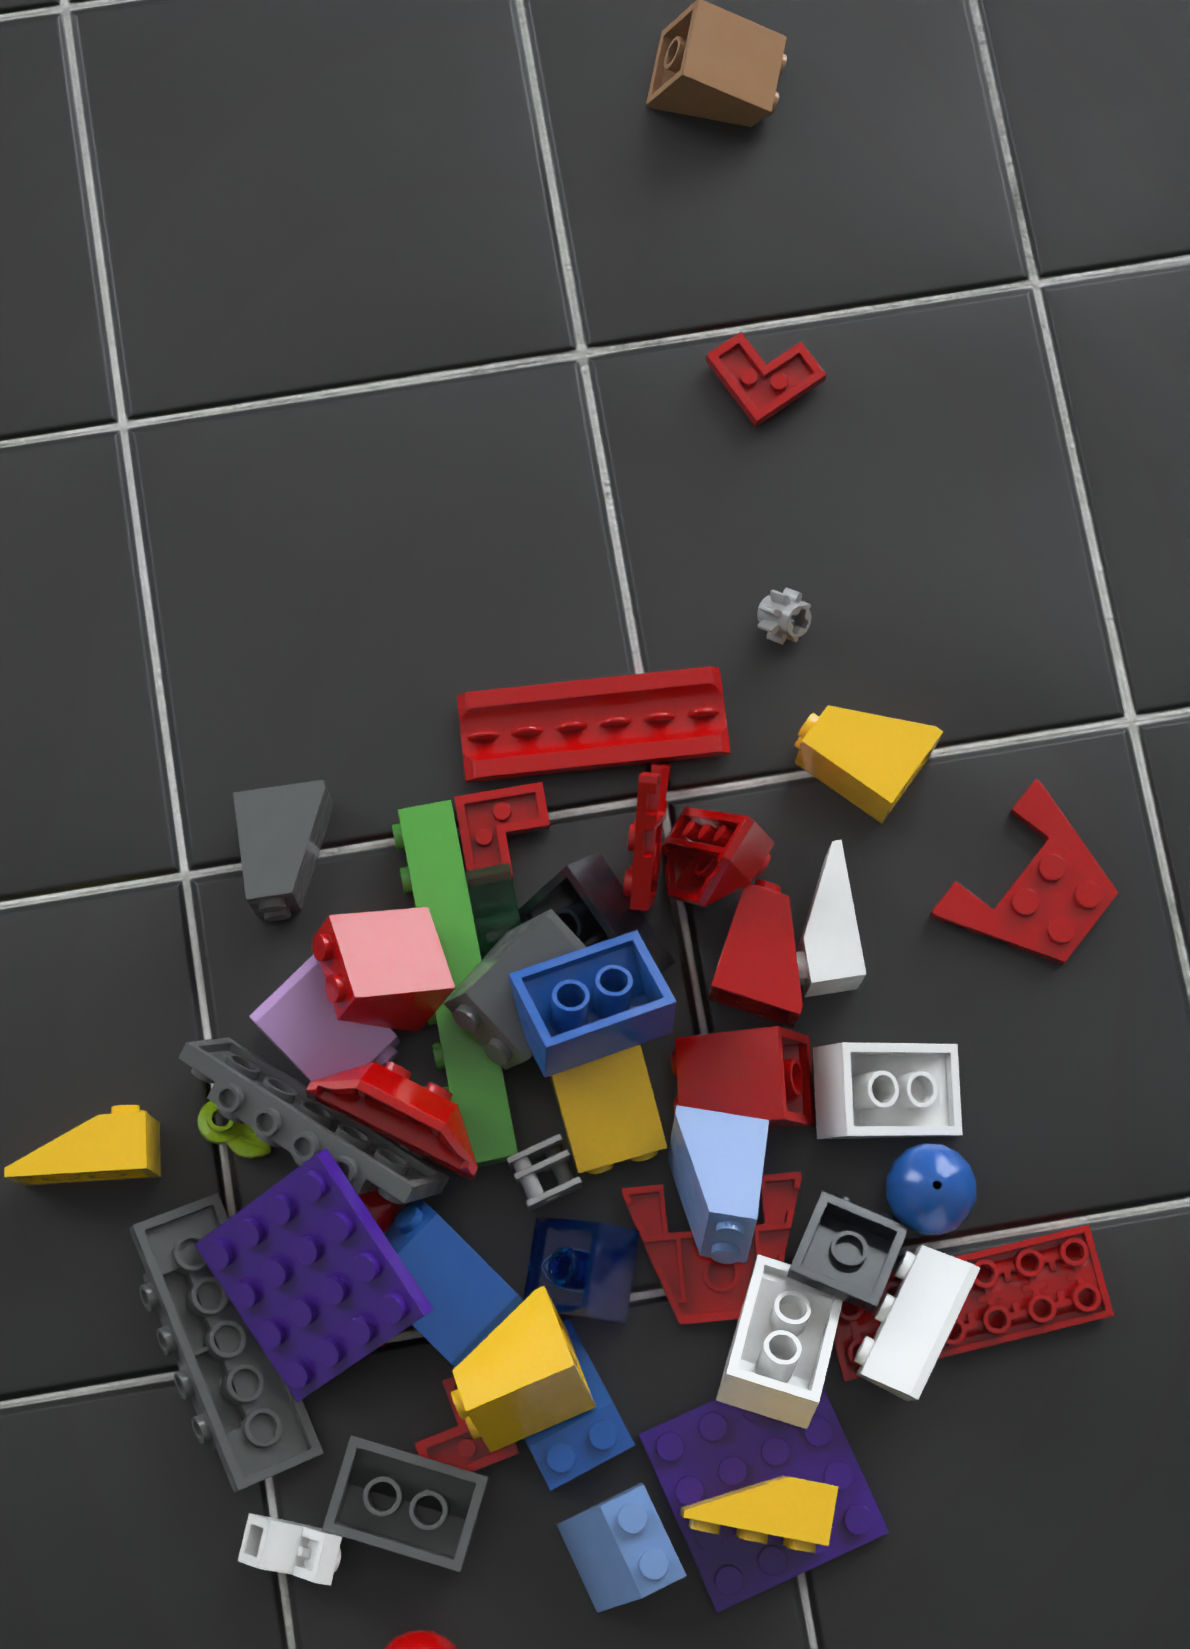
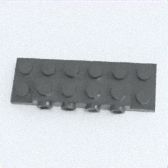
M229 1037L186 1042L178 1058L192 1067L191 1073L204 1082L214 1084L207 1099L216 1104L221 1115L233 1122L248 1124L253 1128L256 1136L264 1143L273 1147L282 1146L291 1152L294 1161L300 1166L315 1154L327 1148L358 1195L378 1189V1193L385 1199L396 1204H403L441 1194L450 1178L392 1140L308 1098L306 1094L307 1086Z
M216 1193L134 1224L129 1228V1231L146 1271L142 1276L145 1284L139 1286L140 1296L145 1308L149 1312L156 1310L162 1327L157 1329L160 1347L165 1355L173 1353L180 1371L174 1373L177 1390L184 1400L191 1397L197 1415L191 1419L194 1433L201 1444L209 1442L212 1451L217 1449L235 1493L324 1454L303 1401H296L194 1245L228 1220L219 1194Z

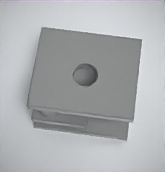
M560 1134L507 1158L510 1170L515 1169L516 1171L514 1174L516 1182H521L528 1197L526 1203L529 1212L582 1188L580 1177L574 1178L568 1162H570L568 1150L562 1152L560 1148L563 1146ZM545 1154L547 1159L535 1165L531 1164V1160ZM552 1170L559 1186L544 1192L536 1174Z

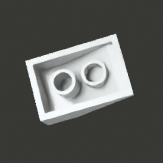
M842 840L832 841L824 859L796 952L800 986H802L804 998L858 989L866 976Z
M842 1042L813 1047L817 1139H872L963 1135L958 1044Z
M757 1255L716 1401L807 1429L820 1401L843 1300L787 1277L790 1264Z

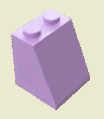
M314 954L249 1016L260 1031L310 1081L372 1062H376L384 1067L387 1061L392 1062L399 1053L395 1047L400 1044V1040L390 1028L338 1020L333 1003H330L326 996V980L321 964L315 959Z

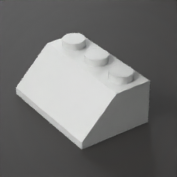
M924 1245L916 1248L914 1254L906 1251L895 1273V1276L902 1280L894 1296L888 1293L885 1294L875 1314L874 1319L881 1322L873 1339L865 1336L854 1358V1362L860 1364L856 1375L906 1401L919 1400L980 1268Z

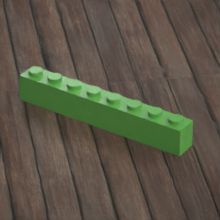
M451 800L398 809L400 823L392 824L396 850L405 849L408 866L400 867L404 893H413L416 908H429L455 985L453 993L482 960ZM442 1003L428 1020L429 1026L438 1025L440 1042L432 1043L437 1070L446 1069L449 1086L442 1088L451 1092L453 1096L450 1101L458 1104L477 1166L481 1167L506 1162L507 1158L518 1153L502 1066L493 1062L486 1055L481 1043L469 1031L464 1030L455 1022L453 1013Z

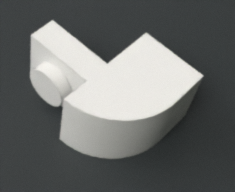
M249 1513L238 1561L258 1569L291 1574L313 1583L331 1586L334 1572L338 1569L341 1560L340 1544L342 1537L323 1531L322 1528Z

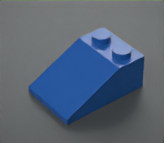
M570 1319L563 1321L567 1329L596 1408L524 1438L550 1491L635 1446Z

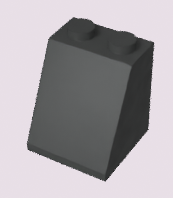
M324 780L233 792L246 900L257 917L264 916L265 921L285 920L291 917V912L302 910L333 812L332 799Z
M550 909L506 932L443 1004L453 1013L455 1022L464 1030L469 1031L481 1043L486 1055L493 1062L507 1070L527 1061L533 1055L525 1040L509 982V974L586 948V946L558 915Z

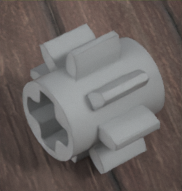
M786 587L783 593L771 590L770 595L761 601L757 611L760 623L757 626L759 629L767 631L766 639L783 645L786 639L797 642L798 637L807 632L811 624V612L809 610L811 604L801 601L802 593Z

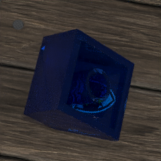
M536 1217L523 1301L535 1289L545 1286L560 1316L626 1324L639 1231L603 1222Z

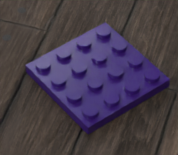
M327 1148L315 1154L194 1244L297 1402L434 1310Z
M822 1388L819 1404L807 1429L714 1399L639 1434L717 1613L889 1533L824 1388ZM782 1475L839 1486L829 1546L817 1544L815 1553L786 1548V1546H783L784 1537L768 1535L767 1544L740 1539L736 1536L737 1528L723 1525L720 1526L719 1534L690 1529L688 1527L690 1519L683 1518L680 1515V1510L683 1506Z

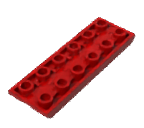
M707 666L470 691L457 695L466 783L731 754L721 672L718 667Z
M1089 1224L955 1257L979 1267L980 1270L938 1359L1114 1316ZM896 1271L891 1272L875 1314L885 1294L888 1293L894 1296L902 1280L895 1276ZM845 1301L842 1303L834 1337V1346L843 1382L861 1378L856 1375L860 1364L854 1362V1358L865 1336L873 1339L881 1323L874 1319V1313Z

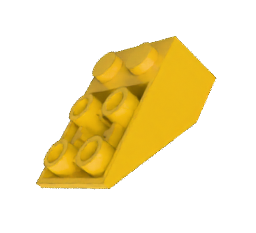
M782 1475L681 1507L680 1515L683 1518L690 1519L688 1525L690 1529L719 1534L720 1526L723 1525L737 1528L736 1536L740 1539L767 1544L768 1535L784 1537L783 1546H786V1548L815 1553L817 1544L829 1546L839 1486Z

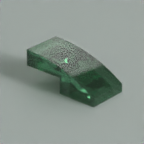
M510 863L465 871L481 960L506 932L521 925Z

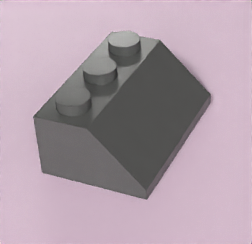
M351 1435L322 1530L461 1572L476 1526L488 1476Z

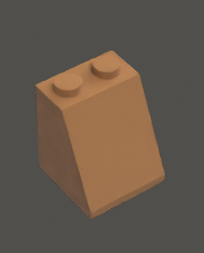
M696 0L661 32L646 106L667 112L753 127L766 116L772 115L777 107L779 93L776 91L778 79L787 62V56L784 54L787 36L704 0Z

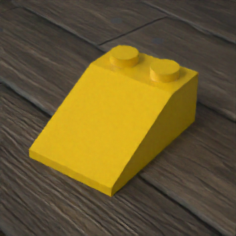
M139 1105L112 1106L111 1114L97 1115L4 1168V1177L23 1186L161 1177L160 1122L149 1115L147 1111L140 1110Z

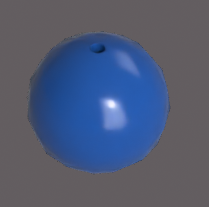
M923 1143L906 1149L894 1160L886 1177V1198L892 1213L903 1225L908 1226L909 1229L919 1234L941 1235L957 1229L969 1218L976 1203L977 1182L971 1166L959 1152L942 1144ZM934 1181L940 1182L941 1188L939 1190L933 1188Z

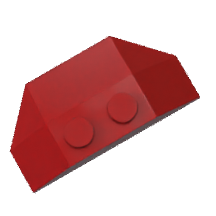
M685 807L662 846L663 854L667 856L665 866L667 895L678 901L706 907L751 883L754 877L760 876L770 862L771 856L768 853L775 843L757 822L749 816Z
M387 1061L384 1067L376 1062H372L309 1083L306 1089L308 1098L473 1182L478 1166L458 1104L450 1101L453 1094L448 1090L431 1082H428L425 1088L409 1080L411 1072L390 1061Z

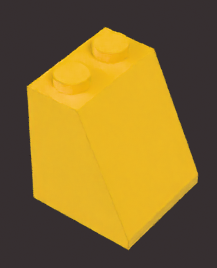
M827 705L820 716L812 713L798 732L799 738L794 744L799 749L795 764L871 817L883 823L933 753L943 731L936 726Z
M640 1044L550 1076L578 1173L585 1171L589 1174L602 1173L610 1170L614 1166L613 1163L627 1159L632 1161L648 1160L656 1156L659 1150L667 1148Z
M545 1286L535 1289L452 1370L458 1389L452 1391L451 1396L461 1419L465 1418L473 1439L482 1437L490 1452L596 1408L567 1329Z

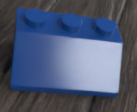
M638 930L509 974V982L525 1040L544 1078L673 1033L676 1000Z

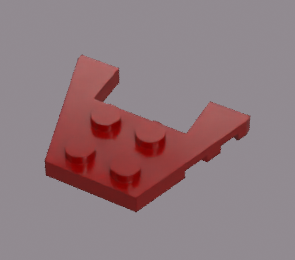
M654 763L651 765V773L642 772L639 774L636 820L634 824H630L628 835V851L634 852L633 865H630V869H626L623 886V896L631 897L630 909L649 911L656 901L663 846L661 843L663 821L666 819L667 787L668 781L671 780L672 764Z
M1035 779L1010 811L1012 816L1046 841L1026 869L994 909L955 881L929 915L935 920L944 923L947 921L966 928V931L980 936L986 935L1008 943V946L1063 965L1119 892L1043 784Z
M801 1172L762 1175L760 1195L763 1224L755 1226L746 1263L723 1264L714 1261L711 1257L700 1256L692 1231L669 1233L663 1184L622 1188L623 1200L679 1325L739 1319L757 1255L784 1262L798 1191L802 1180Z

